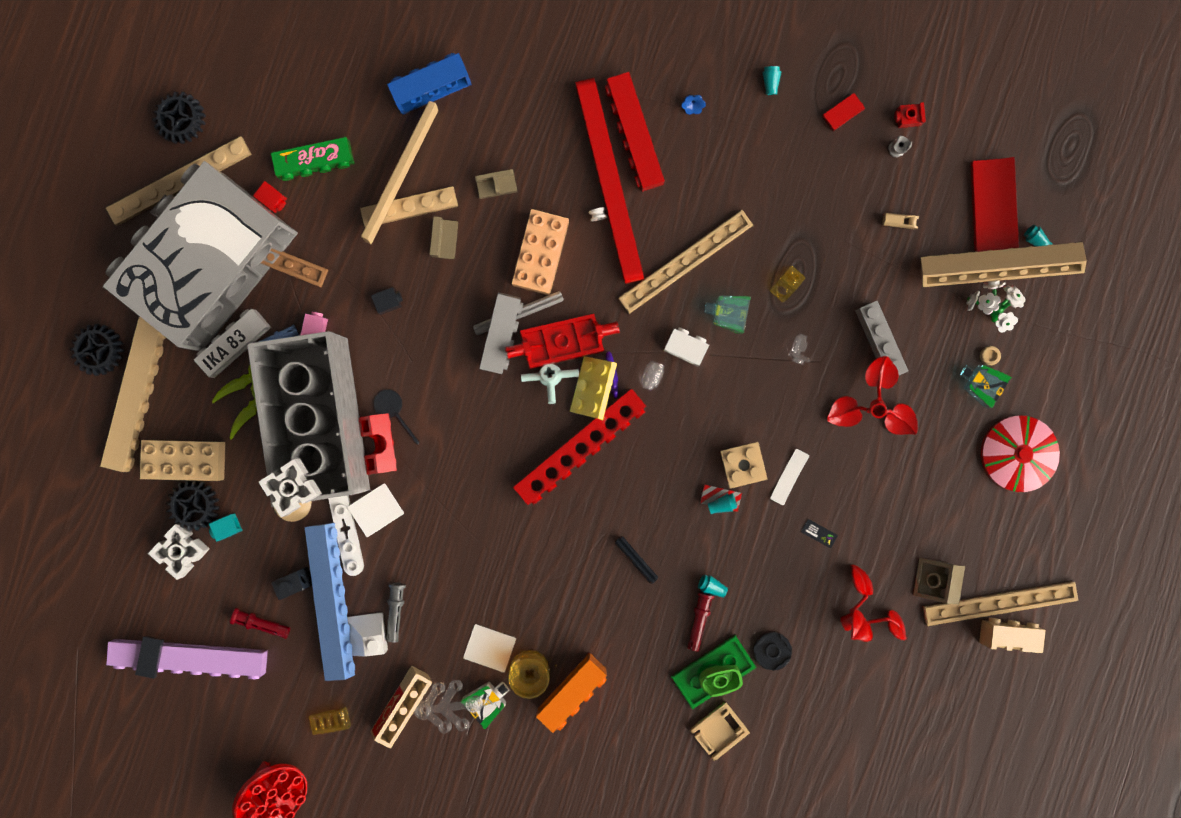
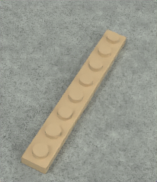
M240 136L108 206L106 209L114 224L118 226L158 205L166 196L177 195L184 186L181 178L191 165L197 164L200 166L206 161L219 171H222L252 154L244 139Z

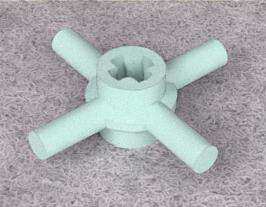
M547 364L540 369L539 373L521 374L522 382L540 380L543 385L547 386L548 404H555V385L561 381V378L579 377V369L561 371L558 366ZM549 373H553L551 378L547 377Z

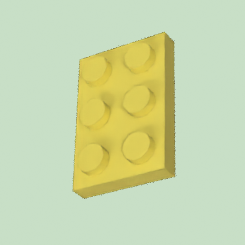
M584 356L570 412L603 420L617 363Z

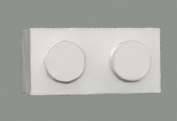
M680 327L678 330L674 329L664 351L697 367L700 366L709 347L706 344L707 340L699 336L691 337L688 335L689 332Z

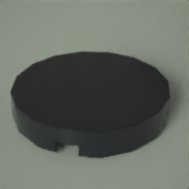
M766 632L760 635L754 644V657L757 663L764 669L780 670L790 662L792 646L784 635L778 632Z

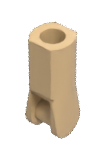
M884 213L882 225L918 229L916 221L919 219V216ZM904 219H909L908 225L904 224Z

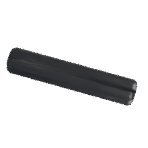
M623 536L619 537L615 541L619 549L650 584L657 581L658 576Z

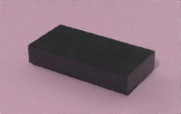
M143 636L135 675L153 679L157 677L164 639Z

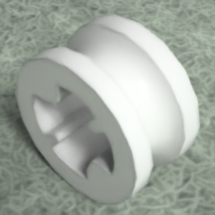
M602 207L589 211V214L592 215L591 221L606 219L607 214L604 213L606 208Z

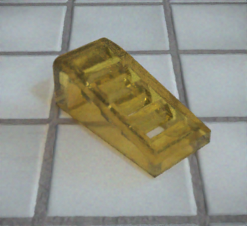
M347 707L309 716L313 735L349 729L351 726ZM338 715H340L341 723H342V724H339V723H338V719H337V716H338ZM332 716H333V720H334V725H335V726H332V725H331L330 717H332ZM323 718H326L328 726L326 728L324 727ZM315 719H319L321 729H317Z

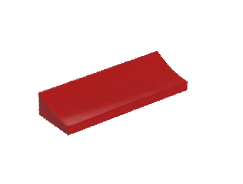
M1015 157L972 161L971 182L975 252L1019 248Z

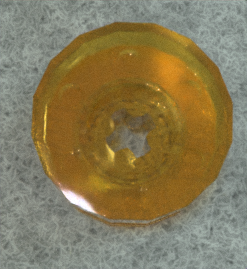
M526 650L520 652L514 657L510 665L509 684L516 695L528 699L538 697L545 692L549 685L550 677L548 660L537 651ZM526 669H527V670L533 669V674H532V673L526 674Z

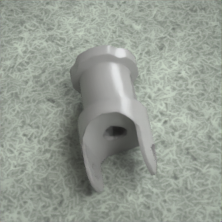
M899 135L888 147L890 155L896 158L902 156L911 148L912 141L910 142L906 137Z

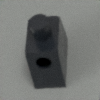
M305 567L271 582L278 600H281L312 586V579L308 567Z

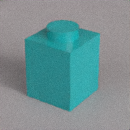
M236 514L228 515L209 524V533L216 542L243 531Z

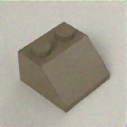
M919 558L913 596L946 604H959L965 566Z

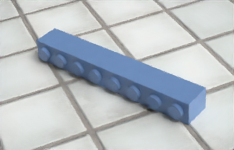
M335 523L305 527L324 678L325 681L345 680L355 675V664L353 662V647L349 634L350 626L347 619L348 609L345 604V588L342 581L343 571L340 566L337 529L335 528Z

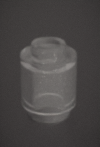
M650 361L649 365H646L640 382L643 383L642 387L650 391L653 388L657 389L664 374V366Z

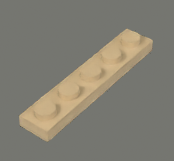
M454 187L393 200L382 224L457 207L458 203ZM376 205L360 208L364 227H366Z

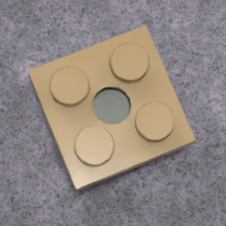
M758 442L720 451L729 488L767 480Z

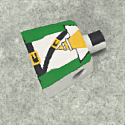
M503 681L495 688L490 682H487L465 695L461 702L485 730L505 707L506 701L503 696L510 690Z

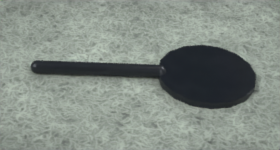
M393 390L379 392L374 400L376 412L378 414L389 413V418L395 416L414 442L419 444L418 439L398 414L402 409L400 395Z

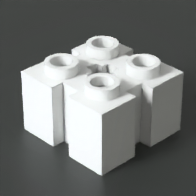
M293 459L282 466L280 469L283 473L274 472L259 481L266 495H273L276 501L272 504L280 517H285L300 508L301 506L298 502L301 501L302 504L308 503L322 494L314 480H307L304 476L309 472L300 459ZM288 483H289V484H293V486H294V490H293V491H288V489H287V487H289Z
M175 524L165 534L164 537L167 540L158 542L148 553L159 564L165 562L168 565L165 570L176 580L185 577L194 567L191 562L200 560L210 549L199 538L195 540L190 538L193 533L188 531L187 527L181 528L180 524ZM177 548H180V549H181V554H180V555L178 554L179 549H177Z

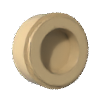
M994 346L985 347L980 352V360L985 365H995L1000 361L1001 353Z

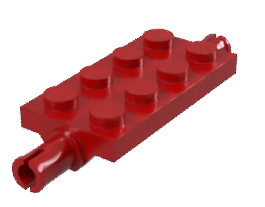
M590 314L521 330V344L505 347L507 359L521 355L526 356L528 367L531 369L604 351L602 344L603 336L620 332L619 327H617L618 322L615 321L601 325L597 323L595 315Z

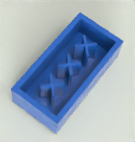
M459 53L448 54L444 57V60L430 62L426 65L427 67L421 70L414 69L409 72V75L396 77L391 80V83L387 84L402 115L428 104L429 101L433 102L472 85Z

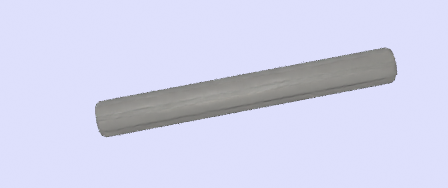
M558 291L523 305L522 312L517 314L516 320L562 302L563 296L561 292ZM491 319L473 326L476 335L489 331Z

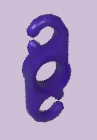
M607 351L606 361L614 362L611 352ZM616 370L611 385V393L614 398H618Z

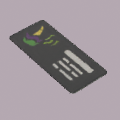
M809 519L801 531L803 534L829 548H832L838 537L837 534Z

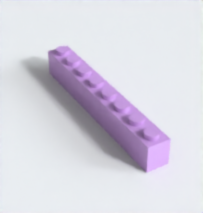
M124 639L109 641L106 665L113 666L114 669L133 667L132 670H136L142 641ZM164 642L158 672H163L164 670H171V673L190 671L192 675H201L204 672L209 673L210 676L229 674L228 677L239 678L240 675L248 676V679H259L266 673L268 650Z

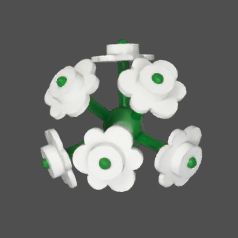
M1005 281L984 282L983 288L992 289V293H988L987 296H980L979 301L980 291L975 292L974 295L971 294L967 298V310H972L976 304L985 314H990L991 321L995 322L999 332L1012 330L1013 325L1018 322V318L1012 312L1006 314L1003 311L1010 305L1013 307H1023L1025 297L1015 286H1004ZM1003 287L1007 292L1006 298L1002 303H1000V297L997 296L996 288Z

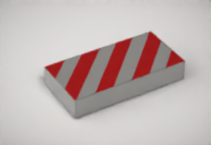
M704 484L700 503L708 505V503L727 493H733L738 507L733 510L738 512L742 493Z

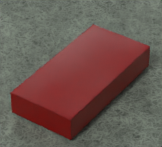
M853 93L826 112L822 117L832 131H835L863 111L865 107L856 94Z

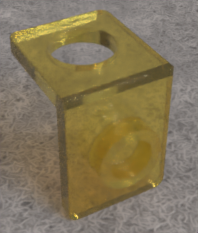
M791 266L770 291L782 302H785L801 285L805 277ZM779 286H782L786 289V295H782L778 292Z

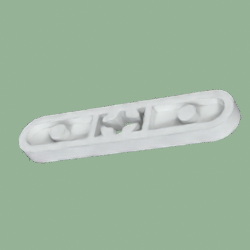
M349 495L328 498L333 522L337 529V540L344 570L348 575L356 576L363 571L364 562L354 517L347 508L351 505ZM342 519H344L346 526H350L348 539L346 538L345 531H341L343 527Z

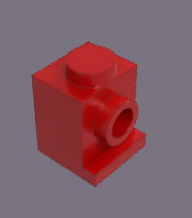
M924 102L900 105L894 114L895 122H898V128L921 126L926 122ZM908 112H912V117L908 115Z

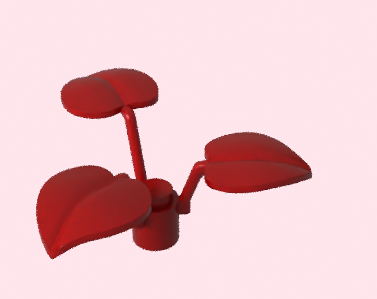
M888 356L875 359L866 370L865 379L867 384L871 387L877 386V399L870 403V408L858 406L856 399L853 397L843 396L835 400L827 416V421L834 425L850 427L862 420L860 410H864L867 413H871L875 418H883L887 415L885 417V426L893 434L916 435L918 432L917 417L910 406L899 403L895 405L893 411L891 409L887 410L885 402L881 400V387L889 389L897 383L899 378L898 369Z
M850 565L854 586L863 595V598L850 609V613L841 617L843 628L846 631L851 630V639L864 642L871 641L873 635L869 624L886 621L888 622L890 632L896 638L906 640L904 622L896 611H888V617L866 621L863 614L857 610L868 598V595L873 594V585L863 569L856 565Z

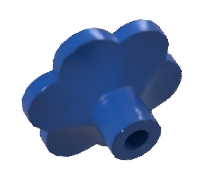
M688 95L681 106L687 114H700L702 109L705 108L706 102L702 100L700 95Z

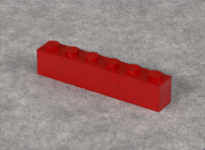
M626 72L608 78L605 91L607 96H611L613 101L610 104L613 115L617 114L619 120L616 122L619 133L623 132L625 140H622L625 151L629 150L631 158H628L631 169H635L637 176H634L637 188L641 187L643 192L664 185L665 180L630 73Z

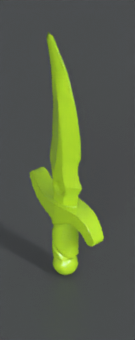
M251 365L248 368L249 374H243L242 377L226 384L216 394L212 403H215L229 393L244 389L251 382V391H254Z
M256 399L250 401L249 405L243 408L237 416L231 429L230 439H233L242 425L256 414Z

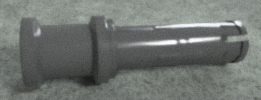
M389 583L390 596L387 599L389 616L386 641L392 643L399 641L401 606L404 604L403 590L406 588V584Z

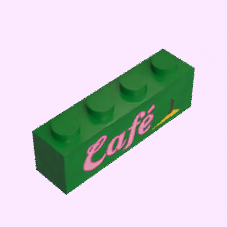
M347 137L271 153L275 175L283 181L294 179L293 176L301 175V177L311 176L312 172L320 171V173L330 172L331 168L336 167L345 169L350 167V164H354L350 141Z

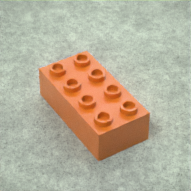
M589 653L537 708L536 718L552 733L556 730L560 731L566 725V719L570 715L573 717L579 711V705L583 701L587 702L594 694L592 691L596 687L600 688L606 682V668Z

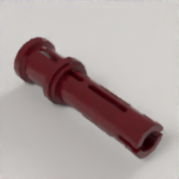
M701 591L698 592L697 607H694L696 615L687 649L692 651L700 650L706 619L711 614L710 606L712 599L715 598V595Z
M239 608L234 609L230 619V624L242 625L248 630L252 628L284 639L288 638L291 627L256 617L255 613L249 614L239 611Z

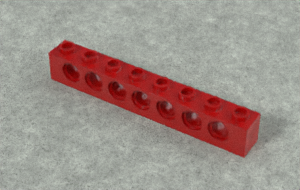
M633 389L629 390L605 410L603 420L597 418L513 488L527 505L530 503L535 505L542 499L541 494L547 491L549 493L557 486L556 481L560 478L564 481L572 474L570 470L574 466L577 468L582 466L586 462V456L590 453L592 456L601 450L600 445L604 441L608 444L616 437L614 434L619 429L623 431L631 425L629 421L634 416L638 419L643 415L646 405ZM622 406L630 408L631 413L628 417H623L620 414ZM608 418H613L616 421L614 429L606 428L605 421ZM594 430H598L602 435L601 439L597 442L592 441L590 438V434ZM578 443H584L587 446L585 453L579 454L575 448ZM569 455L572 458V463L569 466H564L561 463L562 456ZM553 467L557 470L555 478L547 476L546 471L548 468ZM540 480L542 482V489L534 490L532 482Z

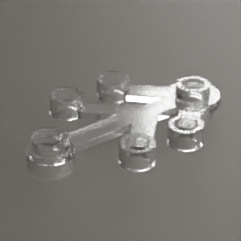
M454 680L450 682L449 689L440 703L432 705L437 696L445 691V685L442 682H438L432 686V691L427 699L420 701L414 713L421 720L429 719L439 728L441 733H447L452 729V724L449 721L456 726L457 730L464 731L469 727L468 720L465 718L460 719L452 711L468 709L472 713L482 709L483 700L481 697L474 695L466 701L449 703L455 693L462 689V682ZM454 683L457 684V689L454 688ZM437 685L440 686V691L437 690ZM440 712L448 720L442 721L434 713ZM460 722L464 723V728L461 727ZM443 724H446L447 730L444 729Z

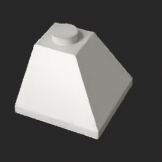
M383 612L347 617L350 626V641L353 647L352 656L365 657L381 655L387 652Z

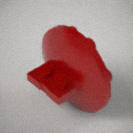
M263 761L255 775L237 793L232 806L233 818H294L295 813L306 800L307 780L299 768L290 764L271 766L270 763Z

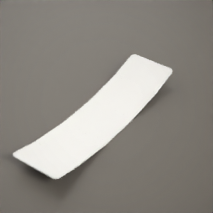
M798 449L795 450L771 495V500L781 505L785 504L794 483L809 458L808 454Z

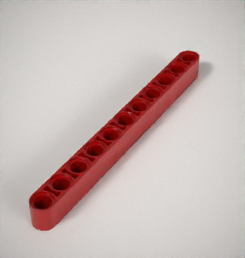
M590 78L575 82L624 282L626 284L643 280V271L595 79Z

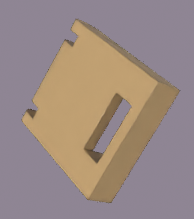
M726 701L690 729L692 734L700 730L695 734V738L708 755L716 750V753L711 756L713 761L717 760L750 734L749 730ZM729 713L739 724V727L735 730L725 720Z

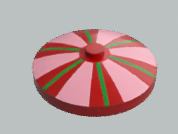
M1011 416L998 421L986 433L981 446V461L988 477L1001 488L1015 492H1028L1040 488L1054 475L1059 463V445L1051 429L1040 420L1029 416Z

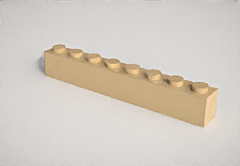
M1083 242L1037 247L1030 246L1026 248L921 257V275L923 287L1085 273L1087 260Z
M139 317L100 465V467L120 472H130V469L134 466L135 458L133 456L135 450L139 447L140 441L138 437L144 428L143 418L149 408L148 398L154 389L153 379L159 370L157 364L163 354V340L166 339L164 335L141 317Z

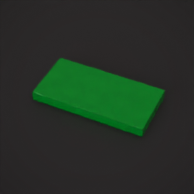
M733 635L673 674L671 678L690 707L694 709L711 698L701 688L699 676L703 670L717 665H737L743 677L757 667L736 635Z

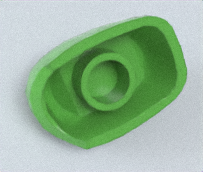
M737 665L713 666L703 670L699 676L701 688L711 697L722 696L736 691L743 684Z

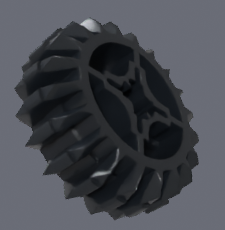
M174 91L173 97L168 93L166 94V100L160 98L161 105L155 104L158 111H153V114L157 117L152 119L153 122L157 123L154 127L156 130H160L159 135L165 136L164 139L167 141L172 140L174 144H177L178 141L181 144H185V139L188 142H192V136L198 138L196 132H203L200 125H206L201 120L206 115L202 113L204 108L199 105L200 102L194 99L191 94L187 96L185 92H181L179 95L178 92ZM186 105L190 106L193 117L187 115ZM180 115L184 117V118L178 119L179 121H177V120L175 119V118H177L178 116L180 117ZM166 118L172 121V131L167 127Z
M95 324L94 327L87 325V330L81 328V334H74L77 340L71 341L75 346L69 350L74 351L75 354L70 357L77 359L74 364L75 366L80 365V371L86 370L88 375L93 373L94 376H99L100 373L106 375L107 370L110 372L114 371L113 365L119 366L117 359H123L122 356H119V352H124V349L119 348L123 342L117 341L120 335L114 334V329H108L106 325L101 327L100 324ZM100 334L107 339L108 343H102L101 340L98 339L97 335ZM86 356H92L97 365L91 364Z
M185 480V484L181 482L178 483V488H172L174 494H168V497L172 500L166 502V505H171V508L167 509L166 512H172L169 519H176L174 525L180 524L181 528L187 527L188 531H193V529L199 531L201 527L207 528V523L214 522L211 517H217L218 514L214 510L220 507L215 505V502H218L219 499L213 498L217 492H209L212 488L211 485L205 487L204 481L199 483L198 480H193L191 483L190 480ZM188 490H195V493L189 499L182 498V495ZM202 495L206 501V506L202 503ZM190 502H193V505L196 508L192 509V505H190ZM180 505L184 508L183 514L180 511ZM196 512L204 513L199 520H190Z

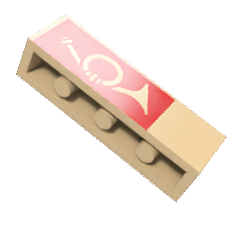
M411 666L370 731L374 741L391 749L432 683L427 673Z

